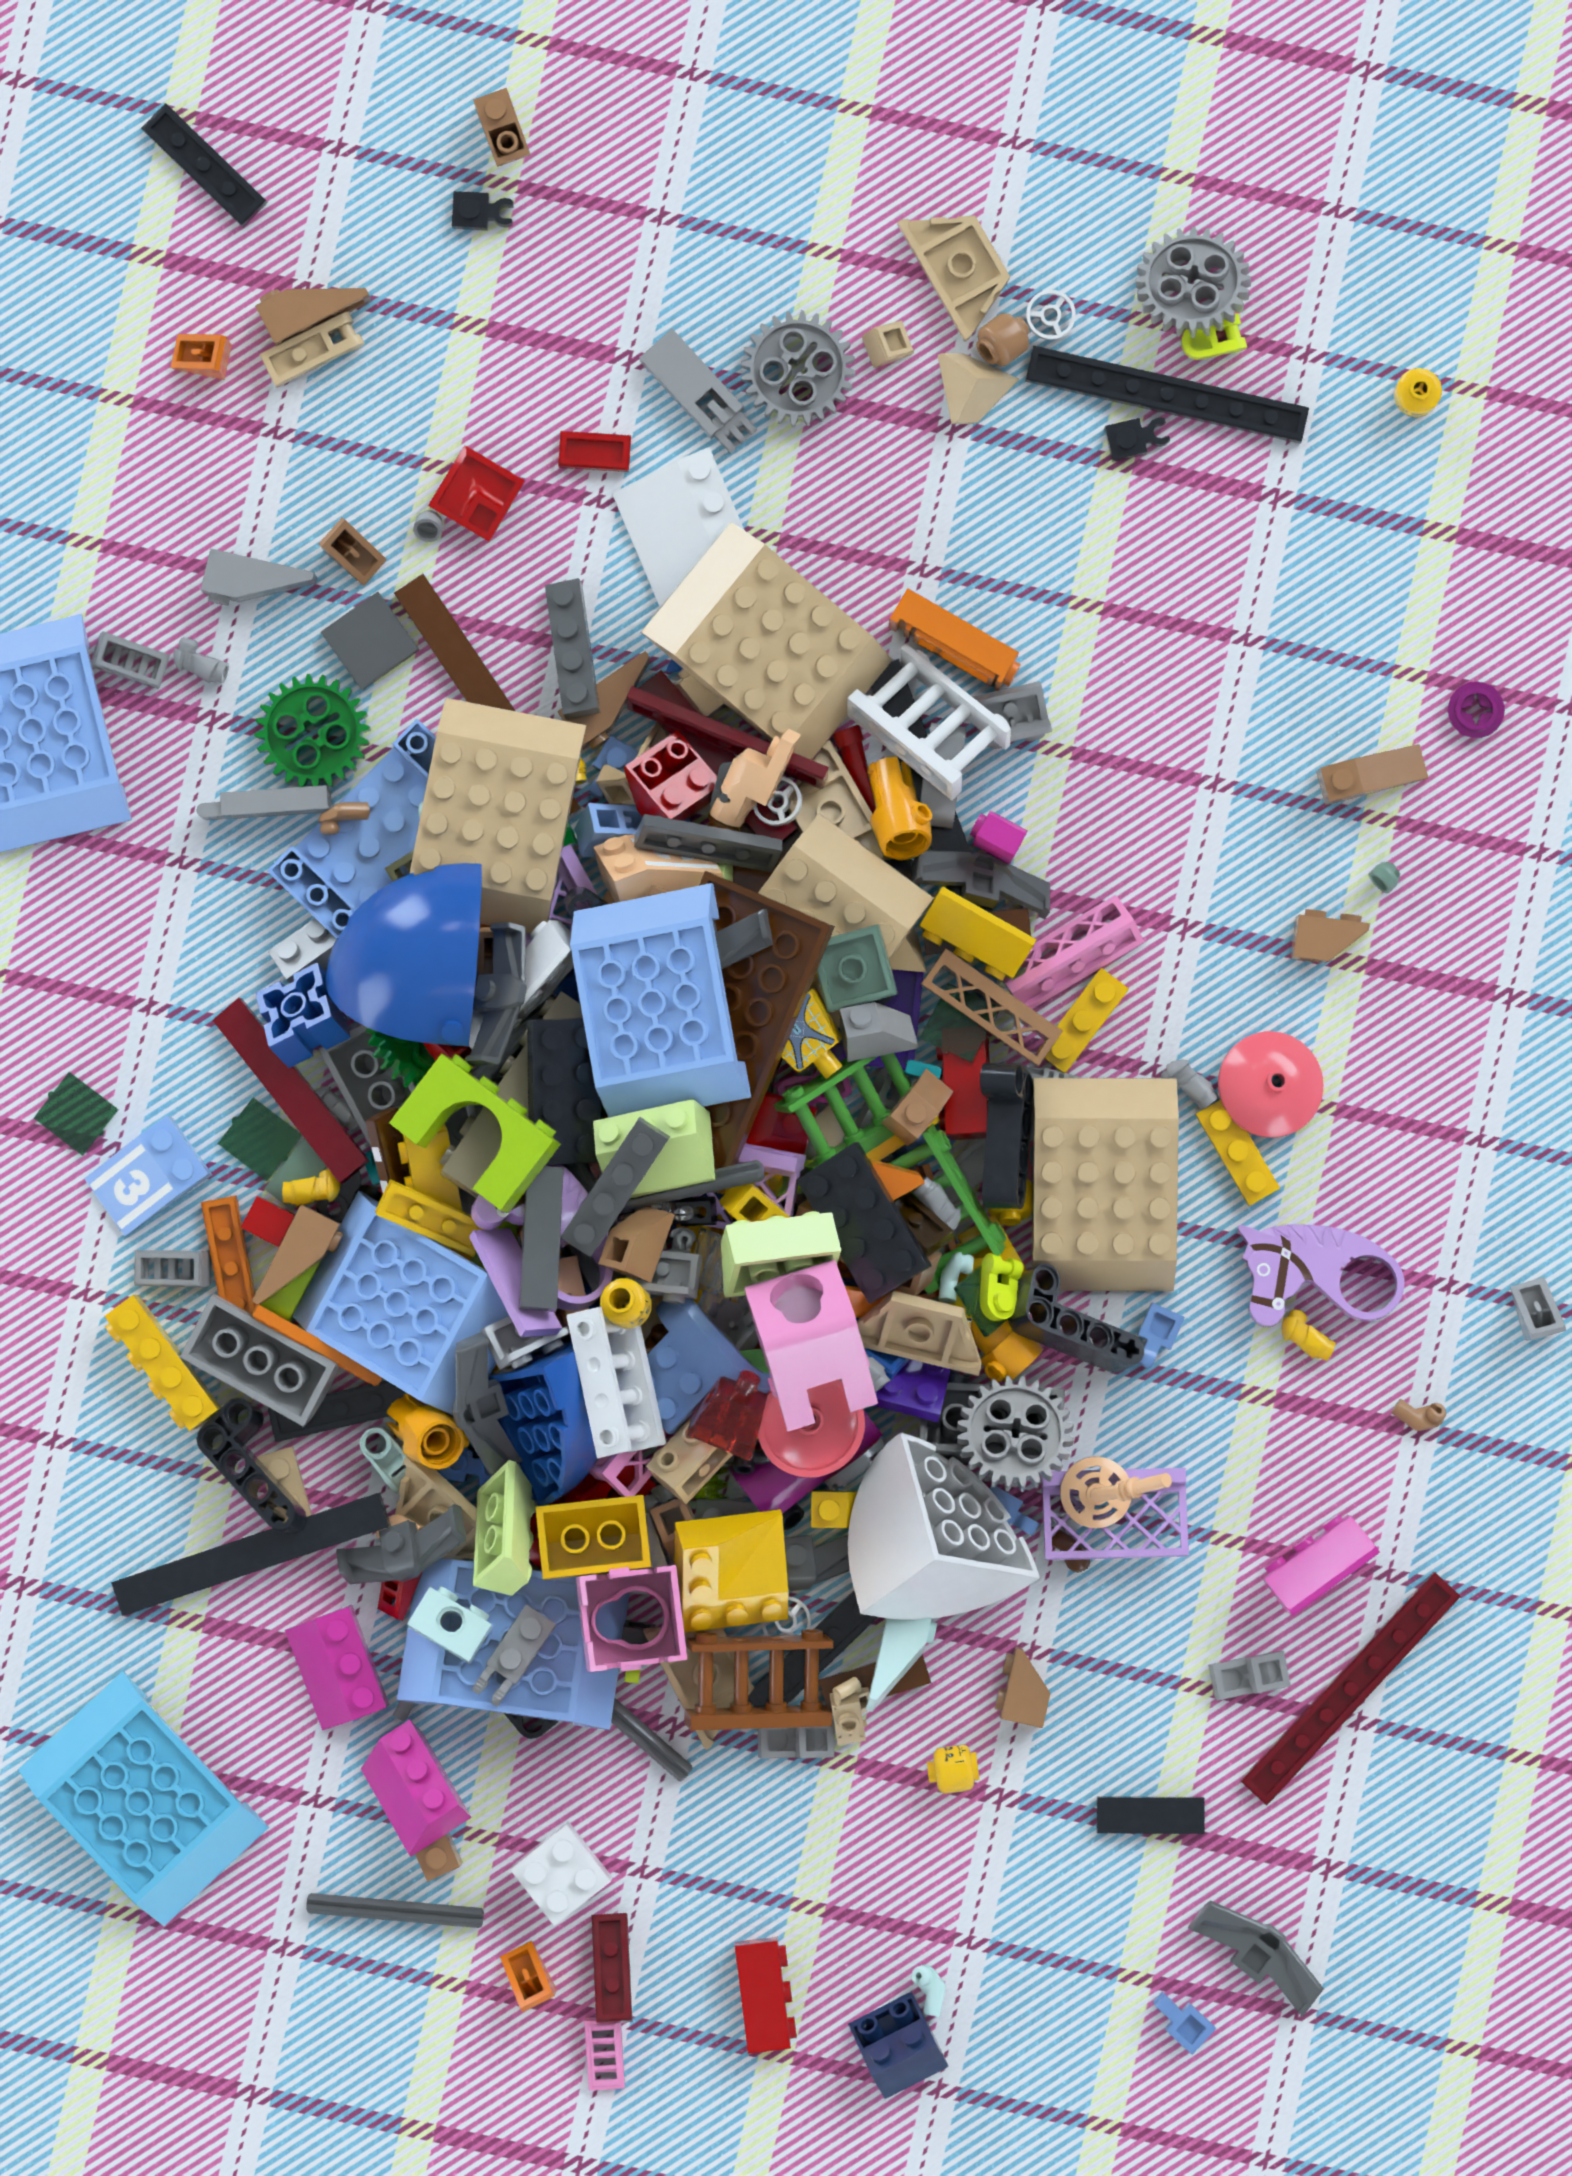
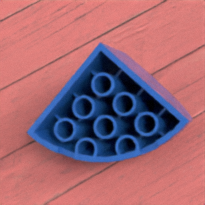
M448 864L436 866L434 871L416 876L414 873L408 874L378 890L360 905L348 919L347 925L339 938L336 939L327 965L326 988L330 998L342 1012L356 1022L392 1037L422 1043L469 1046L479 944L482 864Z
M569 1335L562 1339L564 1345L547 1355H544L543 1351L540 1350L531 1355L533 1361L516 1370L513 1369L512 1365H509L501 1370L498 1369L492 1372L488 1378V1381L495 1378L501 1384L509 1415L500 1418L510 1442L523 1460L519 1464L524 1475L532 1485V1494L538 1506L549 1505L572 1491L584 1480L599 1460L596 1455L572 1339Z

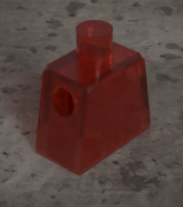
M749 1370L741 1371L737 1381L725 1376L719 1377L694 1410L687 1436L751 1461L767 1401V1395L757 1390L761 1381L760 1377Z

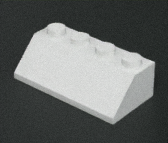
M549 920L547 923L542 921L530 935L533 940L526 947L525 984L527 989L524 1004L520 1008L513 1029L519 1026L537 1006L542 1004L574 968L570 947L572 932L559 920ZM475 1010L472 1012L469 1046L471 1049H473L485 1013L482 1014Z

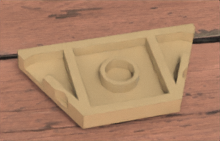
M975 215L958 216L951 219L936 217L930 218V220L909 221V219H902L898 221L897 225L962 339L966 342L975 332L1009 281V273Z
M831 740L826 741L821 751L813 760L829 767L828 779L824 788L819 789L799 780L795 783L802 794L801 810L793 820L799 833L802 834L817 814L820 813L882 860L892 859L886 857L881 851L870 824L872 812ZM795 789L789 797L790 806L787 810L789 815L793 813L797 805L798 799Z
M892 1291L857 1321L864 1348L979 1376L982 1362L964 1308Z
M406 1456L403 1460V1465L406 1466L405 1476L400 1481V1499L397 1501L395 1515H402L425 1527L448 1511V1508L453 1504L461 1506L467 1540L443 1556L442 1559H474L477 1508L435 1469L423 1466Z
M661 1627L643 1630L648 1642L658 1635ZM723 1628L684 1633L685 1638H695V1634L699 1632L717 1633V1637H727ZM686 1647L687 1660L660 1662V1665L683 1709H695V1704L698 1703L699 1652H691ZM734 1651L713 1652V1704H716V1708H729L730 1703L734 1702ZM748 1677V1696H749L750 1693L752 1692V1690L754 1689V1687H753V1685H752V1683H751V1681H750V1679H749V1677ZM719 1730L695 1731L705 1750L711 1748L714 1743L713 1739Z

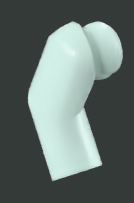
M962 1252L952 1255L941 1272L938 1298L940 1302H956L959 1274H970L972 1272L974 1263L972 1255H962Z
M928 1965L918 1966L912 1971L911 1978L914 1984H917L926 1995L923 2014L940 2017L946 1988L945 1982L934 1968Z

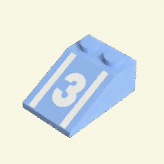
M166 1116L137 1136L84 1179L126 1237L213 1174L175 1120L170 1116Z

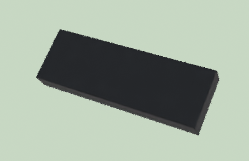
M1097 1796L1096 1832L1121 1834H1205V1798Z

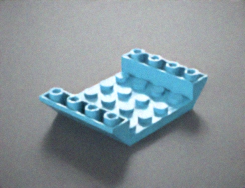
M122 1671L18 1770L40 1803L138 1907L165 1926L259 1838L269 1826L246 1801L241 1803L145 1700L148 1696Z

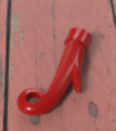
M855 725L833 733L837 749H840L845 767L873 814L876 806L867 773L868 764L862 743L864 737L860 725Z

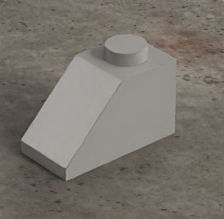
M876 1002L839 1009L840 1034L847 1062L918 1049L910 1015Z

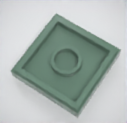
M879 924L831 936L816 971L828 1013L837 1011L840 1008L856 1006L898 994Z

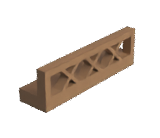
M947 949L942 951L934 966L921 983L926 989L1037 1067L1063 1032ZM941 967L956 977V989L944 991L932 983ZM962 982L968 987H962ZM974 990L985 998L987 1009L970 1010L965 1005L963 992ZM959 993L960 1002L949 994ZM991 1003H993V1004L996 1005L997 1007L992 1008V1007H991ZM1003 1010L1013 1017L1016 1030L1002 1032L997 1029L994 1024L993 1012ZM988 1013L989 1022L980 1017L979 1014ZM1020 1023L1023 1024V1025H1024L1025 1027H1027V1028H1022V1029H1021ZM1032 1031L1046 1041L1037 1055L1024 1048L1022 1033ZM1017 1034L1018 1043L1007 1035Z

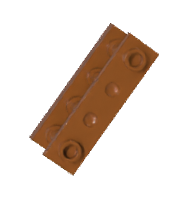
M805 1629L801 1631V1635L717 1637V1633L699 1632L695 1634V1638H685L686 1647L691 1652H699L698 1703L695 1704V1709H684V1723L691 1731L832 1726V1711L826 1705H822V1701L818 1700L819 1649L833 1648V1641L826 1634H823L822 1630ZM805 1649L804 1700L800 1701V1705L787 1706V1702L783 1701L784 1650ZM770 1650L769 1701L765 1702V1706L752 1707V1704L748 1702L749 1651ZM734 1651V1702L730 1703L729 1708H716V1704H713V1652Z

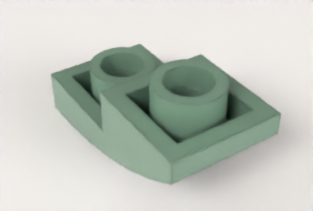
M304 1138L264 1189L283 1203V1182H291L292 1180L314 1176L318 1178L319 1173L325 1170L327 1166ZM283 1203L290 1210L296 1207V1204Z

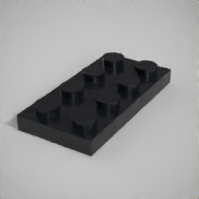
M583 1017L527 1020L528 1118L535 1124L540 1119L556 1131L553 1138L561 1143L546 1165L598 1162L595 1154L593 1121L601 1119V1099L595 1088Z
M859 1142L852 1143L796 1180L814 1211L820 1214L832 1212L841 1247L840 1256L869 1304L875 1303L932 1266Z

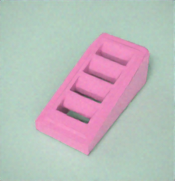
M596 2017L585 2018L589 2091L624 2089L621 2023L597 2024ZM613 2030L614 2036L593 2037V2031ZM614 2044L615 2050L594 2051V2045ZM615 2058L616 2064L595 2065V2059ZM616 2072L617 2078L596 2080V2073Z

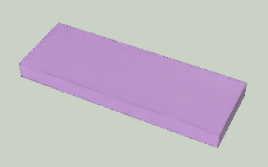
M511 1229L473 1230L469 1238L520 1337L557 1335L562 1327L554 1312L519 1309L522 1250Z

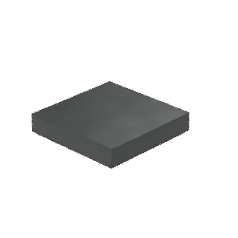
M379 592L370 596L321 631L323 637L362 691L419 651L415 642Z

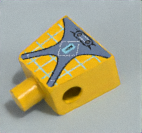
M815 988L811 989L806 995L781 1057L799 1073L813 1062L824 1078L827 1079L843 1066L830 1050L842 1039V1036Z

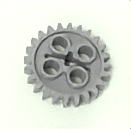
M1195 227L1191 228L1190 235L1185 236L1180 228L1177 229V238L1172 239L1165 233L1164 245L1152 242L1153 254L1144 252L1143 262L1145 264H1138L1137 266L1139 277L1136 278V288L1140 289L1137 291V299L1140 302H1144L1142 304L1143 313L1152 312L1151 322L1153 324L1163 320V331L1165 332L1172 326H1175L1178 337H1180L1184 329H1189L1191 338H1195L1197 329H1202L1204 334L1209 336L1210 326L1212 325L1219 331H1222L1223 319L1234 323V311L1243 312L1244 303L1242 300H1249V290L1247 288L1251 287V276L1247 275L1249 274V263H1242L1244 261V252L1238 251L1234 253V241L1224 245L1223 233L1218 234L1214 239L1210 238V228H1206L1202 236L1197 235ZM1177 260H1186L1189 262L1183 266H1177L1173 264ZM1213 267H1218L1223 270L1222 272L1217 274H1212L1208 272V270ZM1170 290L1179 293L1175 297H1167L1164 295L1165 292ZM1204 298L1214 301L1209 305L1198 303L1199 300Z
M801 310L798 320H793L791 313L786 311V321L782 323L774 315L772 316L773 327L771 329L763 323L760 324L762 337L751 334L750 340L755 345V348L744 347V353L751 357V360L741 361V367L750 370V372L744 374L741 378L742 382L753 384L746 390V395H758L754 401V407L757 408L765 404L767 406L764 413L766 418L774 411L778 413V424H781L786 416L790 417L792 427H795L798 418L802 417L806 426H810L811 416L816 415L823 422V410L827 409L830 413L835 414L836 407L833 402L837 401L845 404L846 398L841 393V390L852 391L853 385L846 381L845 378L854 377L855 370L847 368L846 365L855 362V356L844 355V352L850 348L851 344L850 342H838L843 335V331L840 329L831 333V320H828L822 326L819 325V314L817 313L811 321H806V315L803 310ZM789 337H798L803 341L804 345L800 351L790 352L783 344ZM816 343L818 345L817 348L805 361L804 371L806 373L798 372L786 393L780 395L779 390L792 375L791 364L799 365L810 345ZM821 356L829 358L833 363L832 368L827 372L817 371L813 367V362L816 358ZM776 365L783 370L784 374L781 379L770 381L764 377L763 373L767 367ZM800 385L808 386L813 392L812 397L807 401H799L792 394L794 389Z
M1006 1376L1004 1386H1000L993 1379L991 1391L980 1386L978 1390L980 1399L970 1395L968 1397V1404L971 1408L962 1407L960 1415L965 1420L958 1421L957 1430L964 1433L957 1436V1444L967 1446L961 1450L960 1456L961 1458L972 1457L968 1463V1469L973 1470L979 1467L978 1479L980 1481L990 1475L992 1477L991 1487L993 1488L1000 1480L1005 1481V1490L1008 1492L1012 1483H1017L1020 1491L1024 1492L1027 1481H1030L1035 1488H1039L1040 1476L1050 1482L1053 1476L1050 1468L1061 1472L1063 1464L1060 1459H1069L1070 1451L1065 1447L1072 1446L1074 1438L1066 1434L1073 1431L1074 1424L1063 1421L1069 1418L1070 1411L1069 1409L1058 1410L1062 1405L1063 1399L1059 1397L1051 1400V1387H1048L1043 1392L1038 1391L1039 1380H1036L1031 1387L1026 1386L1025 1376H1021L1018 1385H1013L1010 1376ZM1001 1408L1009 1416L1004 1420H998L990 1412ZM1030 1414H1039L1043 1417L1044 1422L1040 1425H1034L1028 1422L1026 1417ZM989 1427L991 1431L985 1432L983 1429ZM1012 1429L1019 1430V1438L1011 1437ZM1045 1435L1047 1439L1042 1440L1039 1436ZM991 1442H997L1003 1446L1004 1451L994 1454L987 1450L986 1445ZM1027 1447H1032L1040 1453V1456L1035 1459H1029L1021 1451Z

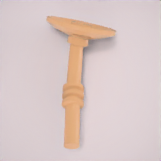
M1087 1457L1073 1464L1065 1473L1061 1483L1060 1497L1065 1511L1075 1522L1089 1528H1104L1116 1523L1125 1515L1132 1499L1140 1498L1146 1492L1170 1487L1172 1480L1168 1473L1143 1479L1137 1477L1129 1478L1125 1470L1115 1461L1105 1457ZM1100 1467V1472L1087 1473L1081 1479L1076 1477L1078 1473L1086 1468ZM1113 1472L1120 1479L1115 1485H1112L1108 1480ZM1091 1478H1099V1482H1091L1088 1486L1085 1484ZM1070 1489L1079 1491V1499L1085 1507L1080 1513L1075 1510L1071 1503ZM1105 1502L1109 1503L1104 1508L1094 1509L1095 1505H1101ZM1113 1507L1117 1509L1112 1515L1106 1518L1092 1519L1093 1515L1104 1514L1110 1511Z

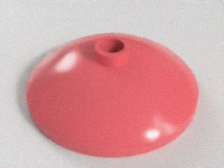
M1264 1031L1245 1037L1229 1050L1219 1070L1218 1092L1224 1109L1235 1124L1256 1136L1278 1138L1300 1130L1314 1117L1323 1096V1076L1316 1057L1304 1043L1285 1033ZM1273 1075L1281 1078V1087L1278 1088L1272 1084L1271 1079Z
M841 1379L806 1389L815 1423L788 1432L778 1399L772 1395L771 1390L766 1394L757 1415V1435L764 1453L779 1469L799 1477H820L840 1469L855 1455L864 1436L865 1416L863 1409L850 1412Z

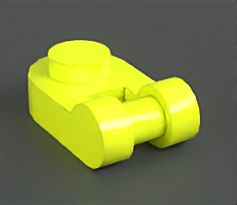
M1235 313L1234 323L1223 319V330H1225L1227 341L1218 343L1216 335L1218 329L1214 325L1210 326L1209 336H1206L1202 329H1197L1195 338H1191L1189 329H1186L1181 339L1183 352L1194 360H1204L1247 349L1245 337H1241L1238 327L1241 325L1239 313Z
M992 1253L986 1254L983 1258L979 1305L982 1314L987 1319L1001 1321L1013 1315L1017 1301L1018 1280L1023 1272V1264L1020 1260L1008 1258L1005 1261L1002 1260L1000 1255L996 1256ZM998 1274H1001V1283H997Z

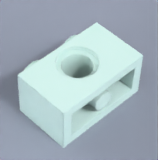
M440 1586L438 1591L429 1587L408 1621V1627L468 1664H471L493 1628L492 1624L487 1621L490 1615L474 1605H471L469 1609L456 1603L459 1597ZM450 1613L458 1614L462 1618V1625L455 1632H448L442 1628L443 1618Z

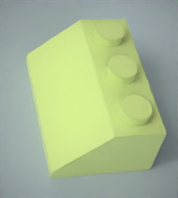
M694 1099L593 1121L595 1154L602 1173L639 1117L670 1136L630 1198L715 1180L710 1112Z
M812 1211L797 1217L773 1216L765 1221L749 1222L747 1220H739L726 1225L721 1241L725 1298L746 1295L744 1290L746 1286L834 1259L837 1264L841 1247L832 1212L820 1214L819 1212Z
M508 1460L477 1490L473 1586L513 1596L522 1586L529 1582L532 1574V1566L529 1564V1550L533 1543L530 1521L535 1503L534 1500H531V1483L517 1463Z

